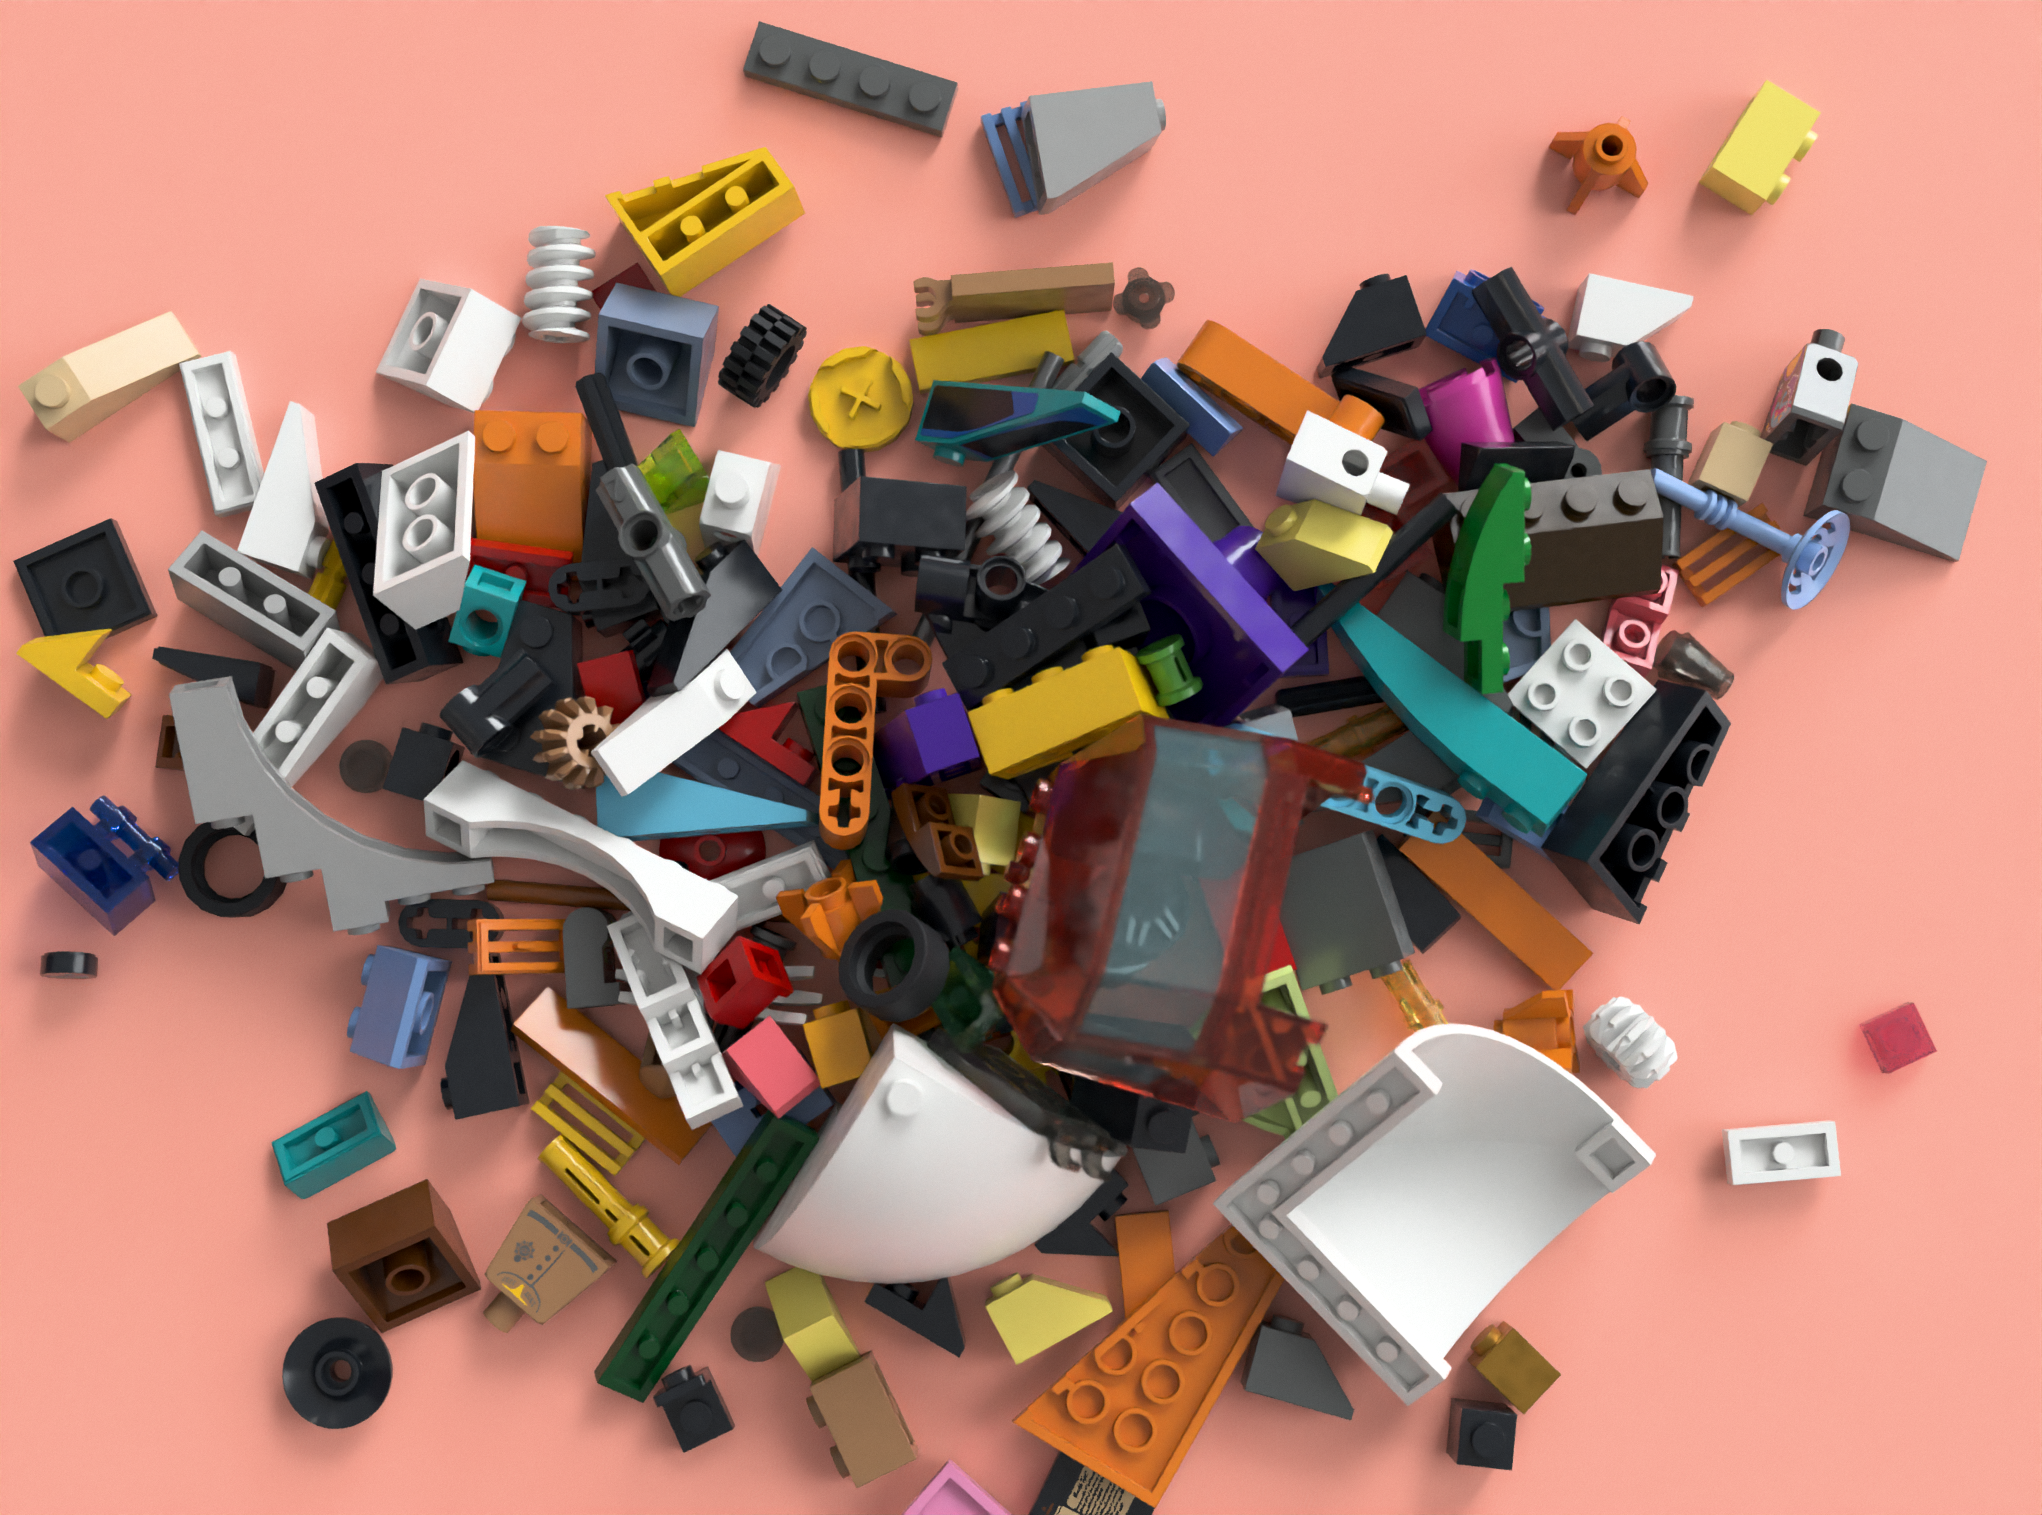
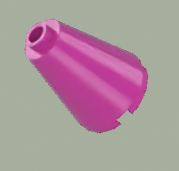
M1495 357L1480 361L1479 363L1482 368L1468 374L1466 367L1418 389L1433 429L1422 440L1457 486L1459 482L1461 442H1515L1501 367H1499Z

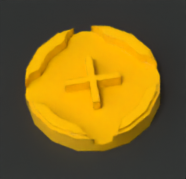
M866 346L845 348L826 358L818 368L808 393L810 414L821 435L840 449H863L864 453L879 451L896 441L909 425L914 407L911 381L901 364L891 356L889 357L885 353L877 351V349Z

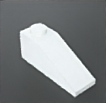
M289 402L237 552L253 561L312 579L316 568L321 569L323 567L322 562L330 547V539L327 538L329 523L314 484L323 479L315 416L299 403Z
M724 649L681 691L657 697L651 696L593 749L591 753L621 796L628 795L726 723L757 692L729 650Z

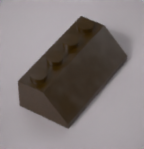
M1650 469L1530 483L1532 500L1529 510L1525 511V533L1528 534L1531 542V560L1529 565L1525 566V582L1503 584V589L1507 591L1509 596L1510 612L1657 594L1660 591L1664 517ZM1479 489L1443 493L1459 511L1456 516L1432 536L1445 592L1456 541L1466 514Z

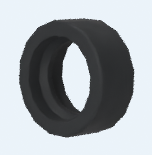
M211 822L200 824L185 840L178 858L179 880L187 897L201 910L219 917H252L269 909L284 893L287 883L280 881L279 876L266 879L264 876L261 884L252 893L242 898L229 899L218 895L209 886L205 878L204 862L209 849L218 840L227 836L244 835L234 827L213 829ZM255 830L249 836H244L253 840L258 845Z
M887 909L872 914L853 930L845 942L838 963L839 983L849 1000L881 1021L896 1023L917 1017L929 1008L943 990L949 972L948 948L941 934L909 912ZM911 937L914 939L915 947L911 969L902 982L892 990L877 995L874 992L873 976L878 961L884 952L897 941Z

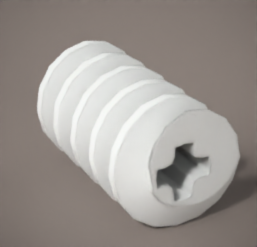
M539 226L532 229L528 234L530 244L535 247V249L530 250L527 254V262L534 269L528 271L525 277L527 286L533 290L527 292L524 296L526 307L532 311L525 313L522 319L524 327L531 331L528 333L529 337L551 343H578L590 340L588 332L575 328L576 322L591 319L590 312L577 307V302L593 298L591 291L578 286V281L594 278L592 270L579 266L580 260L593 259L596 254L594 249L581 245V240L591 236L587 231L565 226Z
M1014 470L1006 471L987 480L970 494L969 498L973 504L966 511V520L982 517L984 522L974 534L977 538L994 535L995 540L986 549L988 556L1004 552L1006 556L1014 558L1023 566L1027 581L1040 585L1059 574L1067 567L1071 560L1066 557H1060L1063 547L1057 540H1048L1052 529L1046 522H1037L1041 513L1039 508L1033 504L1025 505L1030 494L1025 487H1014L1018 480L1017 473Z

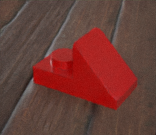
M795 702L736 713L718 728L719 731L787 774L805 788L810 787L819 773L814 766L809 764L814 757V754L789 737L783 745L776 742L799 708Z

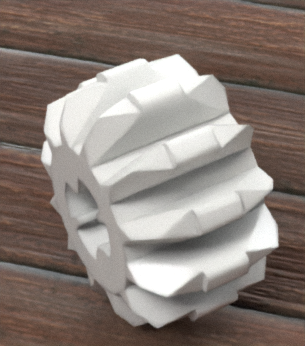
M1613 997L1607 1004H1602L1591 1014V1019L1583 1026L1587 1043L1595 1050L1596 1056L1601 1058L1607 1067L1612 1069L1621 1080H1626L1632 1087L1648 1088L1656 1080L1659 1082L1670 1071L1669 1067L1678 1059L1675 1044L1666 1035V1030L1660 1027L1654 1020V1017L1649 1016L1640 1005L1633 1004L1628 998Z

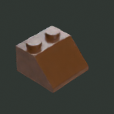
M428 1179L327 1223L332 1271L381 1333L481 1290L480 1280L453 1215Z

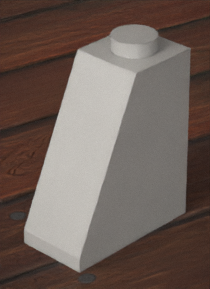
M1153 81L1031 95L1028 97L1022 110L1021 118L1039 215L1050 214L1153 148L1160 134L1166 128L1165 106L1161 98H1155Z

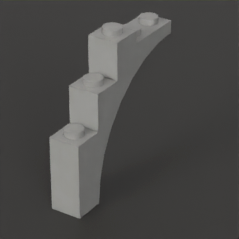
M231 676L175 685L169 693L195 824L211 822L213 829H223L243 824L245 816L252 815L265 879L279 876L281 882H297L312 877L314 875L313 870L321 869L333 932L347 930L349 935H364L379 930L381 923L389 922L390 900L398 899L400 905H413L431 899L430 893L452 890L453 895H470L483 891L485 884L494 882L492 857L469 858L459 852L405 848L363 835L325 815L294 790L264 755L243 716Z

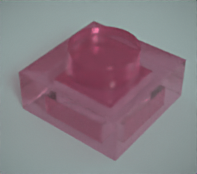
M1905 1002L1859 1023L1882 1073H1892L1937 1052L1914 1002Z

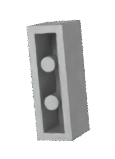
M203 530L199 532L168 569L178 600L295 671L298 670L326 628L340 631L336 610Z

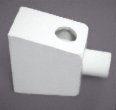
M1307 411L1286 458L1275 496L1294 503L1316 499L1358 515L1362 514L1365 504L1368 503L1397 515L1410 484L1379 472L1387 454V451L1382 446Z
M718 450L699 521L705 549L718 541L725 546L745 539L758 557L781 469L780 464ZM721 532L729 533L736 537L725 536Z

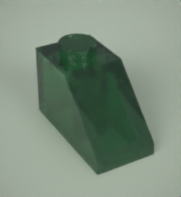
M956 945L949 952V972L944 988L931 1007L956 1048L966 1054L979 1047L1018 1008V1005L997 974Z

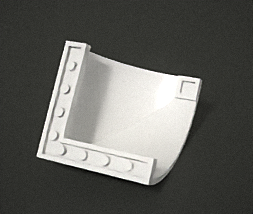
M1461 1024L1435 1025L1417 1031L1400 1043L1230 1185L1212 1204L1391 1390L1409 1406L1446 1379L1452 1367L1443 1358L1463 1332L1508 1282L1547 1244L1609 1192L1614 1193L1649 1167L1656 1154L1592 1090L1553 1060L1533 1048L1489 1029Z

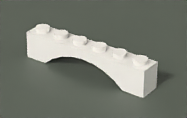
M462 760L424 798L427 837L469 858H526L559 865L590 878L611 891L632 911L645 929L654 951L700 974L736 932L739 896L730 892L723 885L710 882L683 869L676 862L663 859L637 846L625 837H618L590 823L583 816L572 814L545 801L540 795L527 792L501 779L489 770H482Z

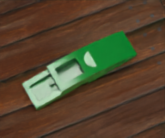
M1508 464L1494 465L1479 488L1466 514L1453 552L1444 599L1443 631L1458 641L1464 642V682L1481 694L1503 693V676L1507 675L1510 669L1509 650L1507 645L1503 643V622L1509 619L1510 601L1507 591L1503 589V584L1525 582V566L1529 565L1531 560V542L1528 534L1525 533V511H1528L1531 506V486L1529 480L1525 477L1524 470Z

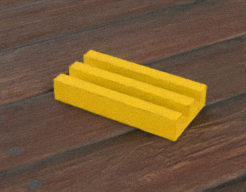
M560 1071L559 1076L547 1087L543 1096L536 1101L531 1110L612 1175H618L645 1141V1138ZM567 1083L634 1135L629 1143L562 1091ZM555 1100L619 1151L620 1154L615 1159L551 1108V1103Z

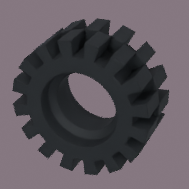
M764 305L760 308L758 314L755 313L752 316L748 327L744 326L740 332V338L737 342L734 341L731 346V353L725 357L722 364L724 367L719 372L718 377L720 379L718 384L753 408H759L763 402L765 403L770 398L771 392L777 390L781 379L785 378L789 373L790 365L795 363L798 357L797 352L803 347L805 342L803 339L807 335V328L773 305Z

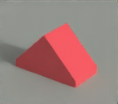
M771 1016L764 1019L722 1053L730 1074L778 1119L820 1086L818 1076Z

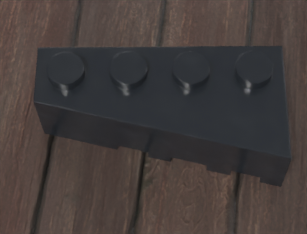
M1659 679L1654 685L1657 689L1655 693L1626 724L1540 847L1592 909L1639 925L1647 910V906L1641 903L1651 880L1659 883L1668 864L1661 857L1673 830L1682 832L1690 813L1687 812L1688 797L1693 786H1703L1731 725V722L1707 690Z

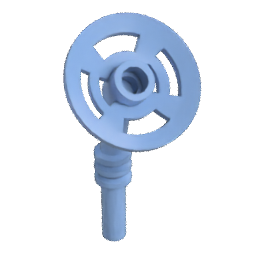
M1657 468L1651 469L1657 493L1694 511L1696 519L1704 520L1706 524L1714 525L1719 530L1729 528L1782 555V562L1787 565L1782 579L1781 600L1790 609L1797 610L1811 602L1829 581L1842 558L1849 538L1850 519L1847 514L1841 511L1834 510L1825 514L1804 535L1796 533L1791 536L1739 510L1738 504L1735 501L1727 500L1725 496L1717 495L1711 489L1703 492ZM1827 522L1830 523L1831 527L1828 530L1822 527ZM1789 584L1796 586V590L1789 592Z

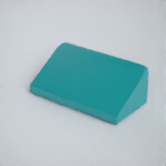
M368 1091L271 1142L284 1185L300 1199H307L396 1150L394 1139Z

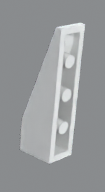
M326 628L253 732L264 755L291 787L363 708L383 679L374 650L352 633ZM245 816V822L234 826V828L244 836H249L255 830L253 816Z

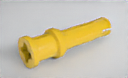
M559 1135L538 1156V1160L541 1163L543 1162L610 1229L607 1233L610 1237L609 1241L614 1246L620 1244L643 1267L641 1274L646 1279L670 1258L680 1241L677 1238L669 1239L648 1217L649 1210L644 1205L640 1206L637 1203L633 1206L564 1135Z

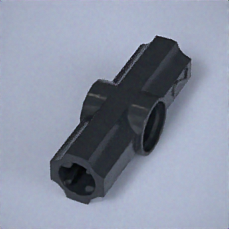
M1512 267L1499 272L1472 290L1471 294L1499 339L1497 360L1501 369L1507 376L1515 380L1524 381L1553 431L1594 407L1593 402L1566 359L1568 338L1564 329L1554 320L1542 318Z

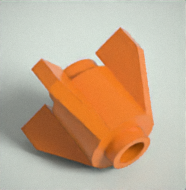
M1621 115L1616 124H1600L1589 132L1556 133L1548 148L1570 160L1573 158V171L1575 177L1581 183L1567 207V211L1576 215L1591 190L1601 191L1616 185L1637 198H1640L1649 183L1636 159L1637 146L1634 137L1628 131L1631 120Z
M850 859L841 860L832 872V877L816 882L806 892L804 888L780 891L776 896L783 916L818 946L824 958L836 959L838 962L843 946L853 930L869 916L880 912L883 902V896L876 880L856 882Z
M1573 989L1542 991L1513 1008H1505L1503 1020H1494V1032L1511 1037L1533 1048L1571 1074L1580 1073V1061L1576 1047L1573 1018L1575 999Z

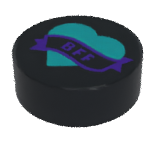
M47 952L41 956L40 976L56 979L96 978L98 957H95V954L84 952Z

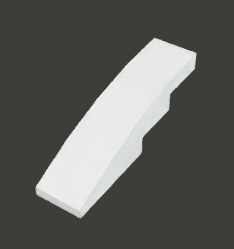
M634 914L608 925L607 929L638 1008L647 1023L661 1062L670 1077L684 1116L691 1129L693 1130L743 1107L685 966L653 950L645 929Z

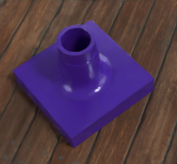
M1157 482L1125 508L1069 576L1114 545H1126L1152 591L1150 595L1140 601L1151 630L1143 644L1136 646L1138 651L1159 639L1181 634L1185 643L1181 650L1193 676H1200L1203 683L1202 689L1185 700L1168 705L1195 755H1197L1212 742L1220 729L1230 725L1309 649L1266 603L1268 596L1276 591L1284 583V580L1255 549L1263 532L1251 526H1238L1221 539L1211 542Z

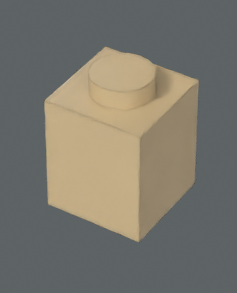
M1724 421L1710 432L1688 484L1703 492L1711 489L1717 495H1723L1727 500L1735 501L1738 507H1740L1749 500L1773 443L1760 438L1761 432L1749 424L1739 421H1732L1729 424Z

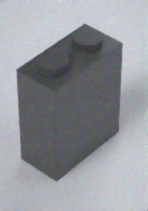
M1374 830L1261 866L1297 967L1296 973L1302 991L1319 986L1322 995L1335 992L1353 985L1350 975L1366 970L1370 971L1372 979L1403 970L1401 959L1415 953Z

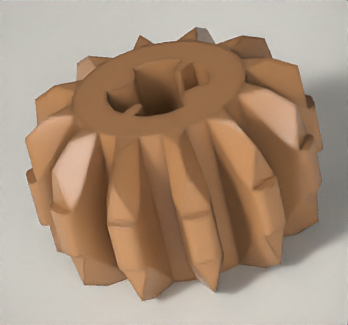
M588 696L578 698L577 701L565 698L557 701L555 710L544 711L538 716L545 730L535 731L530 738L542 744L543 751L538 752L532 760L538 763L548 761L549 766L545 776L546 779L551 781L562 779L564 788L570 790L580 789L582 785L587 786V788L598 787L604 783V776L607 775L591 751L621 725H611L609 723L613 708L606 705L597 707L595 698ZM580 739L582 746L578 747L577 740Z

